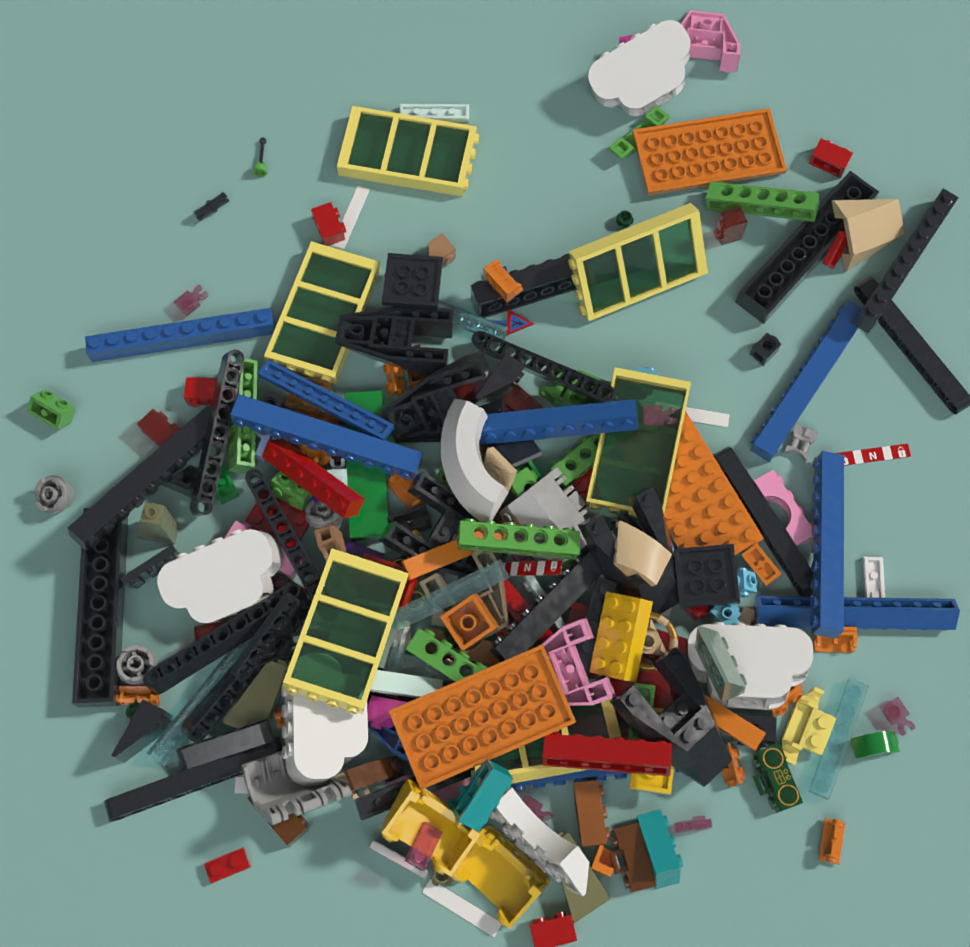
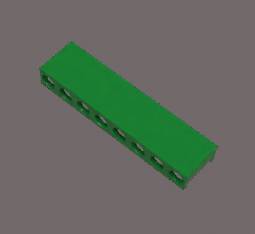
M382 390L344 393V399L384 419L381 413V409L384 408ZM345 423V428L366 434L360 431L359 429ZM347 461L348 487L365 499L358 516L349 517L350 539L353 542L380 539L386 526L389 524L387 474L375 467L368 468L362 463Z

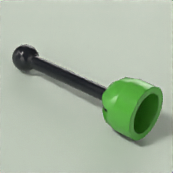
M262 137L259 140L261 144L259 161L253 166V174L257 177L267 175V165L263 162L266 139Z

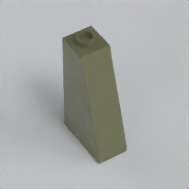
M144 502L136 538L175 544L179 525L164 505Z
M277 659L275 662L272 661L265 664L226 716L223 723L235 728L244 727L268 719L270 723L281 696L283 681L288 667H286L287 662Z
M561 832L558 834L565 840L576 845V843L574 842L573 838L569 833L564 835L563 832ZM590 866L588 869L586 894L584 896H580L567 889V883L561 880L573 923H576L610 900V897Z

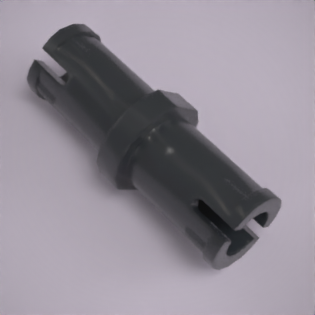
M222 192L214 199L207 200L205 205L194 211V214H197L196 218L202 221L211 213L215 214L217 209L229 202V199Z

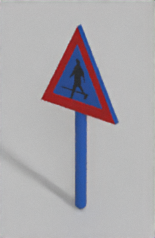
M509 309L507 321L472 320L473 323L507 325L506 336L535 325Z

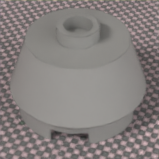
M51 475L39 480L34 489V492H37V502L35 504L39 509L49 514H55L68 508L74 500L73 487L57 475Z
M313 500L306 507V521L314 530L331 523L337 529L341 527L342 517L321 501L314 503Z
M133 645L125 648L117 659V673L124 682L132 685L142 684L145 673L157 666V659L153 651L142 645Z

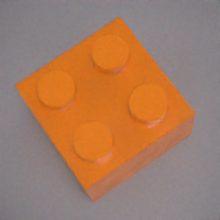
M472 594L440 616L462 651L469 649L499 628V625L478 594Z

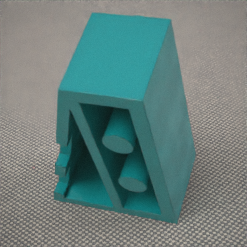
M488 759L471 776L473 780L468 786L463 785L459 789L461 793L456 799L451 798L448 801L457 821L478 832L488 822L491 812L499 805L502 795L510 788L513 780L507 769Z
M661 809L637 815V823L639 822L657 885L655 890L680 883V870L683 867V862L680 854L676 855L674 836L669 835L667 828H670L667 816H663Z

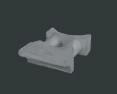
M796 423L791 433L792 440L790 445L786 446L783 455L788 453L797 454L801 457L803 463H806L809 457L808 449L816 440L818 432ZM799 442L802 443L800 450L797 449Z

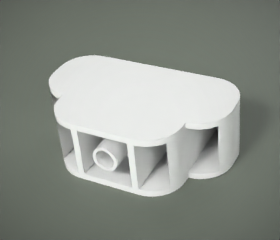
M666 20L657 25L652 24L644 33H637L627 43L622 42L618 44L612 52L603 53L599 57L600 59L592 64L588 73L594 97L602 106L611 108L620 105L626 114L638 117L650 112L655 106H660L677 96L684 87V66L690 58V38L685 28L674 20Z
M240 529L231 532L230 537L225 539L220 537L212 540V544L209 546H198L190 554L182 553L177 555L176 560L165 564L158 574L157 584L163 600L171 607L187 608L191 617L200 623H224L273 594L274 586L271 577L281 569L283 554L278 541L271 534L251 529L241 531Z
M722 622L701 625L719 632L721 638L724 637L729 647L727 650L730 656L733 655L738 664L736 668L739 674L744 675L747 682L744 694L721 703L695 650L697 628L689 636L687 661L690 663L697 680L707 683L708 696L725 708L763 710L779 708L787 700L790 688L801 684L806 679L813 661L812 641L804 631L797 628H790L785 625L766 627L764 624L745 626L743 623L725 625Z
M310 653L300 657L296 661L291 678L362 700L365 691L359 690L360 680L357 677L342 674L339 663L327 654ZM281 689L282 697H285V705H282V717H285V725L282 727V738H285L282 757L286 759V771L289 777L297 784L304 786L321 785L335 776L341 770L344 763L349 762L366 747L368 742L367 702L363 714L353 715L346 712L344 708H331L325 702L319 700L313 702L306 699L304 695H291L285 689Z

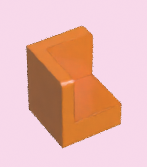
M599 845L591 864V869L608 878L611 877L614 869L609 853L613 851L604 848L603 845Z

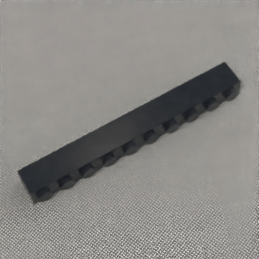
M944 188L941 190L852 324L866 333L871 331L959 197Z
M212 403L207 405L67 527L70 537L86 551L91 547H95L105 534H109L114 530L116 524L124 521L134 508L140 507L149 495L157 492L160 485L168 482L177 470L183 469L187 461L192 457L195 458L203 447ZM219 410V416L224 418V413ZM215 428L214 432L217 436L220 433V431L217 428Z
M628 513L623 516H616L611 521L612 526L609 528L615 540L618 537L617 521H623L642 532L644 531ZM588 545L585 548L587 551L572 561L574 564L570 568L566 567L561 572V578L557 582L555 580L546 587L548 591L544 595L540 594L533 600L534 605L530 609L527 607L519 615L521 618L517 622L513 621L506 628L508 632L503 637L501 635L492 642L494 646L489 651L500 662L528 651L587 590L596 578L602 574Z

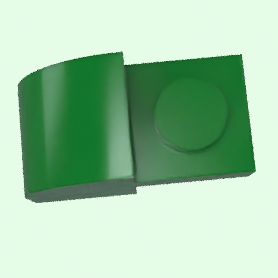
M882 731L851 738L855 759L900 752L895 732Z

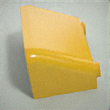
M407 779L403 784L380 828L384 839L389 842L400 839L430 858L434 864L433 868L442 875L446 873L449 876L453 875L481 835L480 832L458 822L447 802L425 788L420 790L419 785L410 779Z
M486 825L480 831V837L451 877L457 882L469 880L498 908L497 919L499 923L511 929L548 886L550 880L540 868L499 830L491 825Z

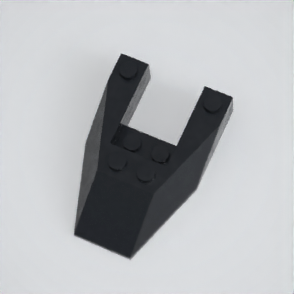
M394 306L340 315L335 344L370 359L427 377L449 365V349L413 347V336L452 338L454 309Z
M482 350L463 356L428 375L381 409L384 419L394 425L391 433L396 443L441 442L443 419L446 418L453 400L458 399L453 388L487 378L489 366ZM503 399L478 406L484 409L486 414L509 412Z
M423 471L415 476L407 492L442 514L429 538L425 541L394 521L386 526L378 541L395 552L411 558L456 540L460 521L464 519H474L475 522L480 521L460 504L450 488ZM497 553L503 565L508 554ZM472 555L436 569V571L468 579L481 573Z
M653 487L642 488L627 498L644 533L656 540L672 554L657 585L650 586L639 574L627 577L613 564L615 539L603 515H594L577 525L604 578L616 582V590L621 595L652 601L651 612L662 614L679 604L672 542L661 503Z
M674 647L667 650L652 663L678 695L663 711L657 715L634 685L624 689L610 703L639 739L647 742L665 741L672 743L671 766L705 787L732 761V757L690 663L678 648Z

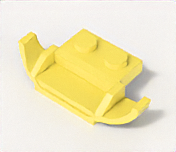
M817 687L811 689L795 703L781 737L783 755L786 761L793 765H796L798 754L802 748L822 756L836 721L835 717L818 710V703L824 694V690Z

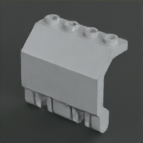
M557 466L498 513L504 522H512L516 526L533 524L539 528L554 526L555 529L562 530L569 527L574 528V531H580L577 524L585 521L583 515L587 514L590 508L586 506L579 512L586 505V502L577 491L567 496L574 489L572 485L565 488L564 491L561 489L559 484H562L567 478L563 475L555 481L562 474V471ZM580 531L581 550L584 546L587 545V543ZM515 535L517 539L523 542V538L520 535ZM534 537L536 543H543V540L540 537ZM554 538L555 544L561 546L562 541L559 538ZM532 556L535 561L562 560L563 564L565 561L568 560L563 558Z
M282 751L241 765L245 785L255 810L271 825L280 823L282 820H288L289 814L294 813L298 816L301 813L304 814L321 806L328 805L329 799L333 798L335 801H338L341 798L344 799L352 796L349 784L345 780L338 781L334 776L321 785L304 786L297 784L289 777L286 771V759H283Z

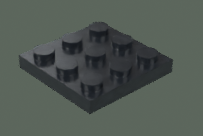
M388 253L382 305L438 309L443 257Z
M171 544L121 577L120 580L125 586L131 589H138L146 583L144 580L148 577L154 578L158 576L162 567L176 560V556L180 553Z
M734 544L674 549L679 608L740 604Z

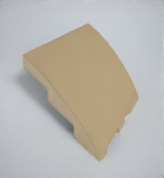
M494 447L488 448L483 463L484 468L494 480L503 485L507 492H509L517 470Z
M617 521L618 537L615 540L613 564L627 577L639 574L650 586L657 585L672 554L644 532L623 521Z

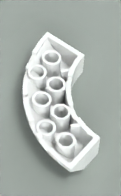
M454 399L445 418L441 435L443 470L447 482L460 504L478 521H492L508 492L503 485L487 473L481 459L479 440L488 416L484 409L466 400Z
M510 787L504 792L499 805L493 809L489 817L492 820L495 819L503 826L501 831L508 838L516 840L514 845L524 855L527 854L530 858L536 859L534 864L545 873L547 872L556 882L559 883L562 880L567 883L566 887L570 891L584 896L586 894L589 861L577 845L565 840L545 825L527 807L514 789Z

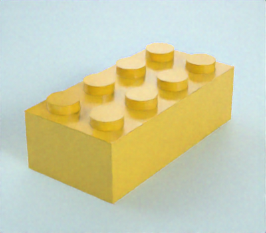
M606 592L589 672L624 681H637L653 604L652 601Z

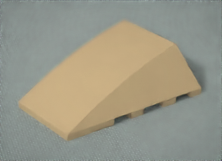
M899 199L832 200L835 218L843 219L849 252L842 254L845 272L905 234Z

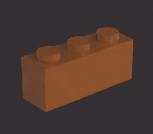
M599 780L576 782L573 784L581 848L604 846L607 844V840H610L609 827H605L604 819H607L606 806H602L601 798H604L603 785H599Z

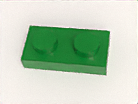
M224 462L222 463L216 491L221 504L239 497ZM211 467L206 469L209 474L212 473Z

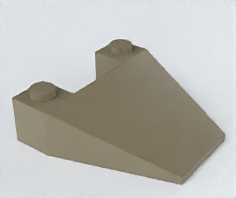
M483 551L472 553L471 555L481 573L449 589L441 573H435L419 582L427 599L442 614H445L472 594H478L499 625V628L488 636L509 626L502 562L497 553Z

